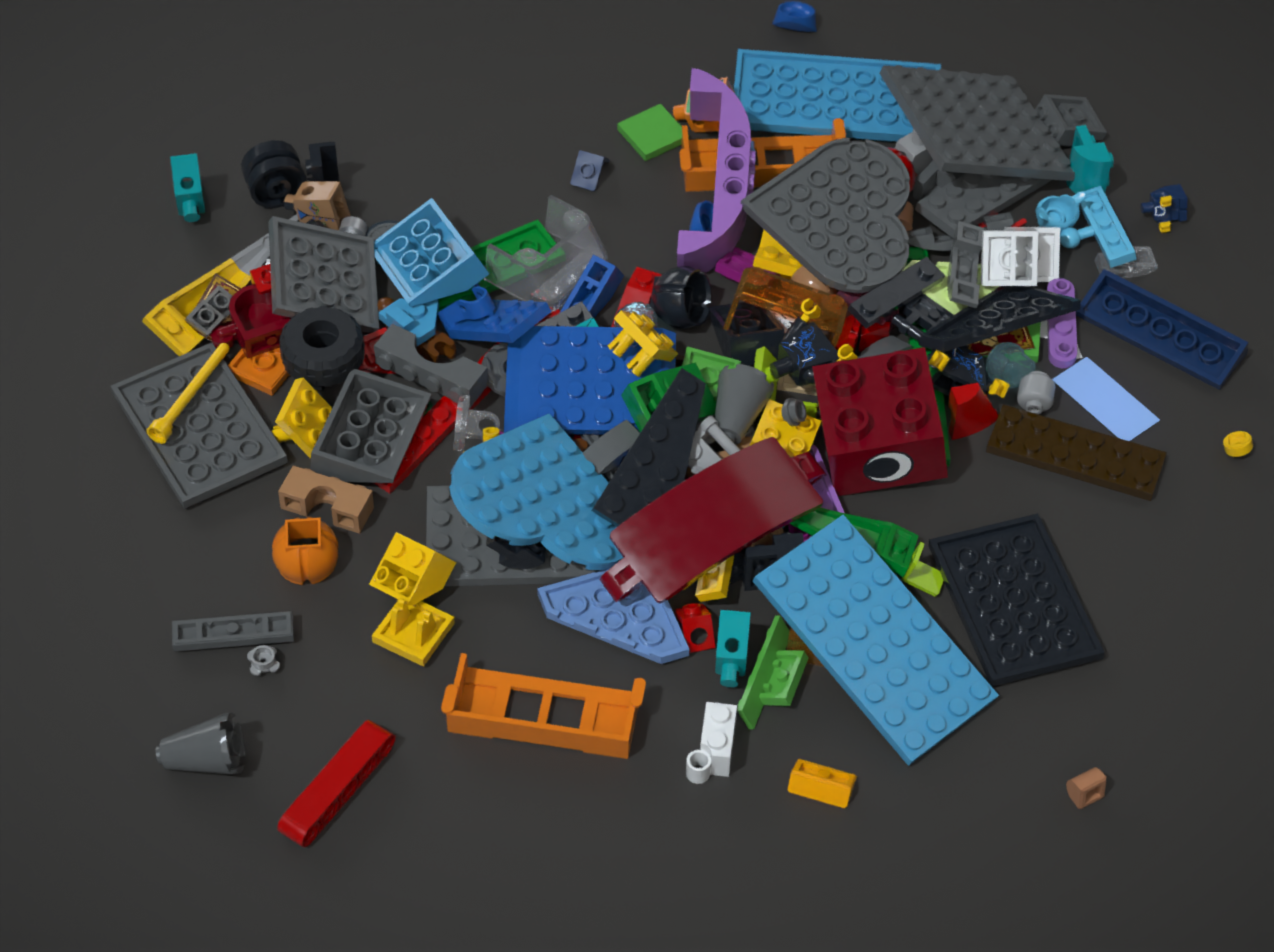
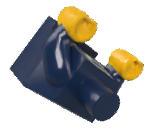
M1180 184L1164 186L1150 193V202L1141 203L1142 214L1151 212L1154 220L1159 223L1161 233L1171 232V220H1187L1186 208L1188 198Z

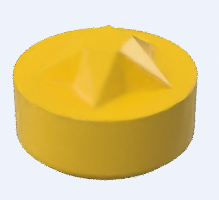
M1244 431L1232 432L1223 440L1225 452L1229 456H1244L1253 449L1252 437Z

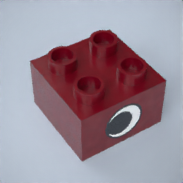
M925 347L812 366L831 480L837 496L948 478L944 436Z

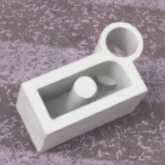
M706 702L700 750L692 751L686 760V776L692 783L702 784L709 779L710 775L729 777L737 705ZM699 765L703 766V768H695L694 766Z

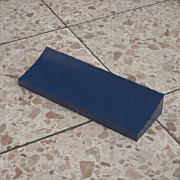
M1106 269L1102 270L1080 303V310L1076 311L1077 317L1218 390L1222 388L1248 352L1247 341Z

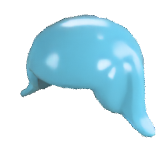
M1080 191L1073 196H1048L1042 199L1035 210L1038 225L1040 227H1060V233L1066 228L1073 227L1079 219V205L1085 199L1086 192Z

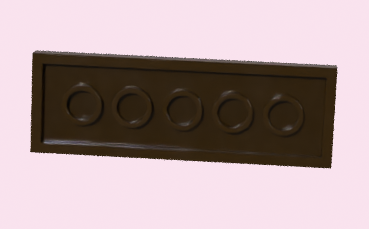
M1004 404L986 449L987 453L1148 501L1152 500L1167 453Z

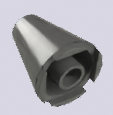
M737 364L733 369H728L729 365L725 366L720 371L718 377L715 419L718 421V427L735 445L742 441L774 391L773 382L769 384L766 381L767 375L743 364Z
M229 712L161 739L160 745L156 747V759L167 770L240 774L245 764L239 765L240 757L246 755L240 722L234 723L232 718L236 715Z

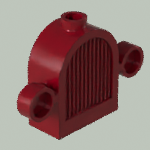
M255 285L244 286L230 300L231 324L215 328L211 333V339L216 349L221 343L228 344L230 349L234 345V341L238 340L248 359L280 348L282 329L290 321L291 317L272 314V292L260 295Z

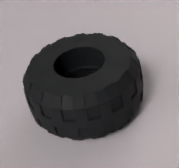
M327 306L308 308L293 316L282 329L280 353L285 370L294 379L304 377L313 387H331L345 382L349 372L354 369L359 370L364 360L365 344L360 324L356 322L354 317L340 309L328 308ZM323 345H327V346H328V347H325V348H315V347L323 346Z

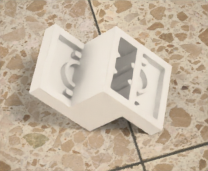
M1005 227L1004 230H982L981 285L1037 286V282H1050L1053 279L1059 278L1060 227Z

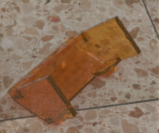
M749 267L744 269L739 279L723 329L729 330L739 300L796 319L798 316L803 315L801 310L802 302L810 298L814 303L809 311L815 305H818L821 308V314L816 319H809L808 322H815L819 328L830 331L829 341L836 347L842 332L848 305L839 295L826 293L764 271L759 267Z

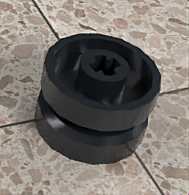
M270 140L262 142L251 148L244 155L241 162L242 174L248 185L251 198L257 205L265 208L283 207L286 195H295L301 184L307 181L296 150L291 144L284 141Z

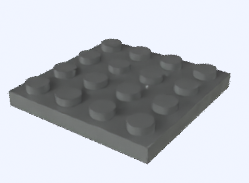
M272 216L268 222L272 314L292 318L308 308L327 306L328 308L340 309L354 317L356 322L360 324L362 332L373 333L379 330L373 238Z

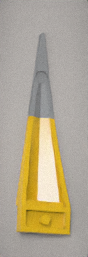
M294 215L289 220L298 221V215ZM269 233L210 272L162 300L143 318L142 322L178 356L191 352L205 337L198 334L186 323V317L195 309L215 273L240 288L249 283L251 280L250 270L261 267L270 256Z

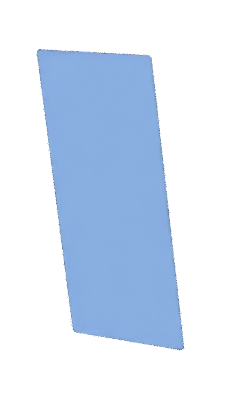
M1085 357L1053 378L1057 385L1120 439L1130 441L1160 421L1159 418L1088 357Z

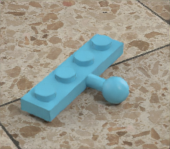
M1098 186L1086 190V197L1079 207L1089 226L1079 230L1069 227L1061 231V245L1072 249L1078 246L1080 240L1095 236L1110 268L1137 260L1135 250L1102 187Z

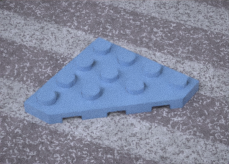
M609 569L537 588V594L545 615L550 620L659 664L689 656V647L668 600L661 604L657 603L643 584L638 590L635 589L628 597L617 603L600 582L601 576Z

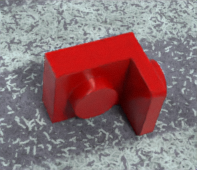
M270 264L250 270L252 285L256 286L258 293L263 295L271 292Z

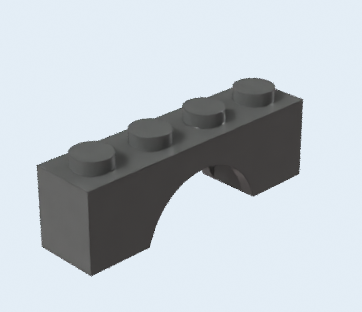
M391 324L374 345L375 363L382 369L397 373L408 381H414L426 387L431 392H437L450 398L455 403H461L471 408L488 386L487 367L464 356L449 363L430 362L418 354L416 334L394 324Z

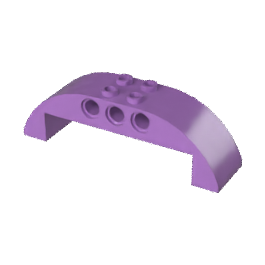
M692 69L690 120L720 121L712 232L679 230L677 267L690 266L706 273L716 266L717 261L727 253L732 252L741 238L747 213L743 210L741 200L754 192L756 151H751V129L748 116L735 93L711 74L700 69Z

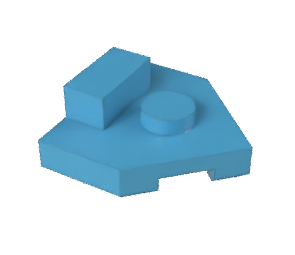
M398 299L378 312L379 319L388 327L394 324L416 334V344L419 346L436 334L439 301L436 299L410 307L405 299Z

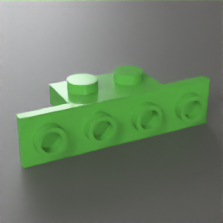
M781 616L774 617L772 625L767 631V637L761 651L758 653L757 662L752 674L748 678L743 697L738 703L737 711L748 729L755 728L763 705H791L809 659L805 651L786 650L792 634Z

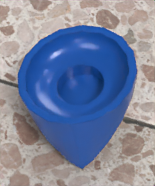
M784 2L778 6L772 24L791 30L816 32L815 9L802 2Z
M705 200L696 205L689 231L712 232L714 203Z

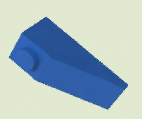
M593 254L560 313L583 302L593 318H595L610 301L625 275L615 265Z

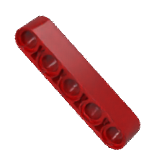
M366 720L286 810L278 823V832L302 847L309 846L388 755L394 746L396 736L375 722Z

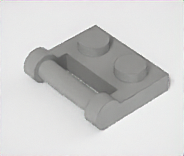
M713 416L707 417L695 432L688 466L691 470L693 466L705 469L722 460L705 441L709 435L729 455L740 451L733 441L718 427V421Z

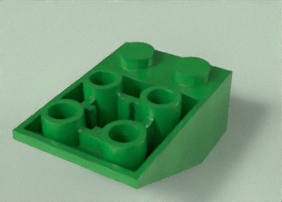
M696 363L653 373L627 385L621 396L640 432L681 368L705 382ZM707 383L697 423L709 416H715L716 401Z

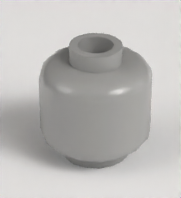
M1033 371L1025 375L1019 382L1018 404L1026 411L1035 414L1047 411L1054 402L1056 388L1054 381L1041 371Z

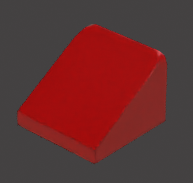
M878 321L868 328L862 325L859 352H862L873 343L888 337L890 322Z

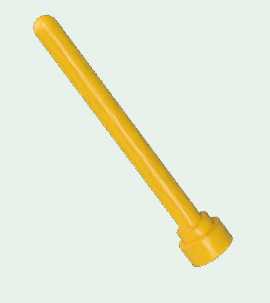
M221 343L165 416L153 420L146 432L153 441L164 444L172 435V424L228 353V344Z

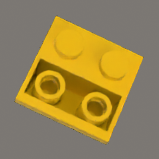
M396 532L369 585L398 600L400 598L404 599L408 605L413 606L444 588L456 562Z

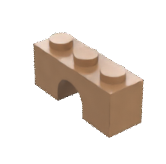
M292 466L278 491L281 509L307 517L314 506L328 503L333 505L331 508L333 525L359 534L374 509L372 490L362 485H353L341 481L336 477L315 473L307 468L303 469Z

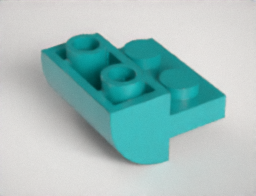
M1086 125L1076 126L1070 155V167L1075 172V177L1073 181H1067L1066 183L1076 194L1101 186L1105 193L1106 187L1110 184V168L1114 166L1113 155L1111 152H1108L1104 142H1095L1094 136L1090 135Z

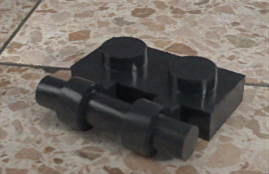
M921 294L904 306L902 313L907 316L906 319L896 314L891 323L899 328L900 333L905 336L910 335L919 342L918 345L920 347H924L920 345V335L925 332L915 325L919 324L928 331L954 314L925 294Z

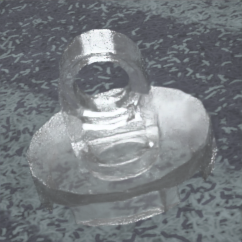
M459 394L453 441V450L464 451L466 438L483 439V432L479 428V423L483 419H491L495 423V427L500 429V420L494 413L469 409L470 395Z

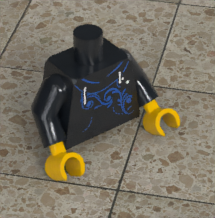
M810 298L802 302L801 310L803 315L798 316L779 343L778 360L770 364V370L776 379L788 374L798 386L815 384L812 366L835 363L841 360L858 359L849 344L842 345L837 351L815 322H808L809 319H816L821 314V308L818 305H815L809 311L814 303Z
M969 344L946 352L932 351L927 355L929 368H932L930 373L935 390L950 396L952 387L979 383L984 393L996 394L1001 398H1005L1010 384L998 378L992 381L985 369L984 358L982 355L970 350Z

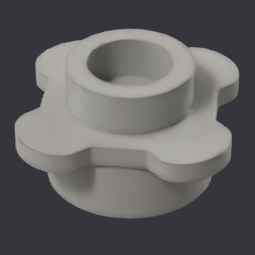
M260 645L247 654V659L251 661L252 665L250 668L252 675L259 676L262 673L279 670L280 664L276 661L277 651L274 647Z

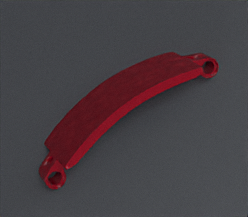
M774 437L750 445L688 478L615 528L610 533V540L624 558L601 576L600 582L616 603L628 597L635 589L638 590L643 584L655 601L661 604L745 547L821 507L823 499L812 485L817 483L823 476H827V474L810 452H804L790 458Z

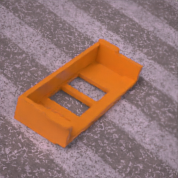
M840 118L833 120L831 135L751 138V141H754L758 165H755L753 187H762L825 143L846 138L844 121ZM687 125L682 126V149L679 155L681 170L684 171L686 192L714 191L718 139L689 140ZM792 149L794 164L766 165L765 150Z
M461 653L454 684L446 687L441 710L446 714L447 730L451 733L491 739L493 737L628 759L638 707L643 702L646 681L643 678H637L634 680L632 691L484 670L468 667L467 654ZM511 690L543 694L537 722L505 718ZM553 696L585 701L579 729L547 724Z

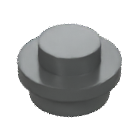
M788 398L785 400L781 409L782 417L790 426H798L806 419V407L800 399Z

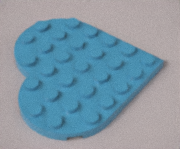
M550 413L466 450L454 464L450 472L452 475L451 485L449 486L453 502L466 521L487 537L493 539L494 536L510 540L509 545L518 546L541 542L547 550L568 564L574 561L586 565L585 569L587 570L610 569L624 558L610 540V533L617 527L591 511L608 485V481L602 474L598 475L595 471V466L585 458L583 452Z

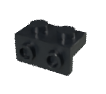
M335 142L308 144L310 159H305L307 175H312V177L307 178V181L339 182Z

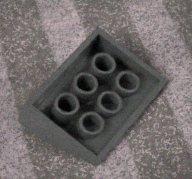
M357 369L349 372L312 450L310 469L315 473L336 477L344 482L393 483L430 401L431 393Z

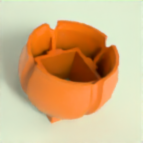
M298 517L285 520V524L277 531L273 539V562L286 580L299 585H303L305 580H309L311 584H316L329 577L334 571L339 557L338 540L333 530L326 523L322 522L321 518L307 517L306 519H300ZM314 538L318 540V544L291 546L292 542L299 539Z

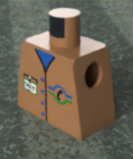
M305 181L301 184L295 195L287 194L285 197V209L296 211L299 221L307 223L310 219L320 220L327 228L339 230L342 220L345 217L351 216L340 182Z

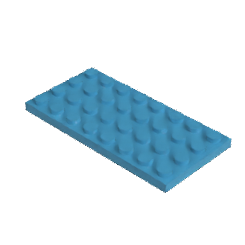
M738 49L734 92L746 111L750 129L754 131L831 135L833 120L840 118L844 121L846 138L898 141L913 132V127L879 74L883 65H901L909 68L923 67L925 69L939 70L941 69V64Z
M844 515L824 527L753 579L754 584L908 766L999 696Z

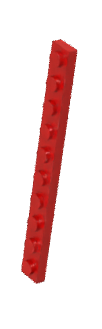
M548 304L552 312H550L547 316L540 320L536 325L559 314L560 310ZM484 356L477 363L482 364ZM487 386L471 408L461 403H455L450 398L443 396L421 419L393 483L373 484L391 494L478 405L491 389Z

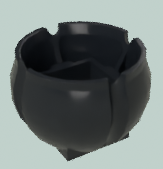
M690 266L671 268L661 276H655L649 308L654 310L661 320L672 327L688 329L700 326L706 321L710 313V309L706 307L707 303L712 302L709 278L705 272Z

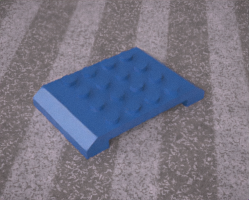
M533 326L516 341L508 343L504 433L549 413L567 434L604 435L625 420H628L640 433L621 394L629 383L653 373L675 368L676 357L671 362L655 359L642 375L638 377L632 372L633 369H629L626 364L635 357L642 347L635 341L620 358L613 353V349L610 350L607 346L623 330L622 327ZM654 328L659 335L663 333L673 341L674 345L672 348L676 351V333L663 328Z

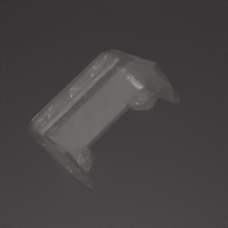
M551 195L548 197L545 229L562 240L545 254H541L531 248L519 250L513 256L489 244L487 246L485 268L489 275L484 280L522 301L547 302L553 312L566 303L593 254L607 262L609 256L588 214Z

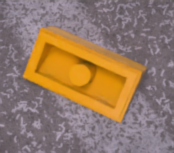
M798 759L791 771L787 789L788 792L846 808L857 776Z

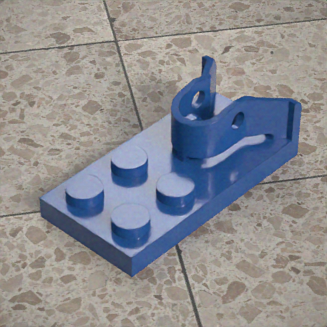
M477 283L472 288L477 300H457L439 311L437 315L451 339L513 343L552 311L547 302L492 300L487 289L480 287Z

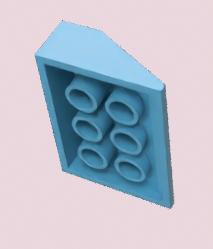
M432 198L374 241L376 260L410 307L467 291L489 275V272Z

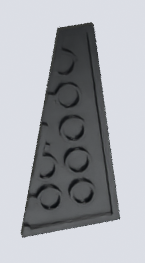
M1000 286L979 299L977 308L968 306L921 334L920 345L931 348L934 352L936 350L946 352L1080 310V299L1031 286Z
M680 369L592 508V512L618 527L648 504L684 482L706 386L705 382L685 369Z

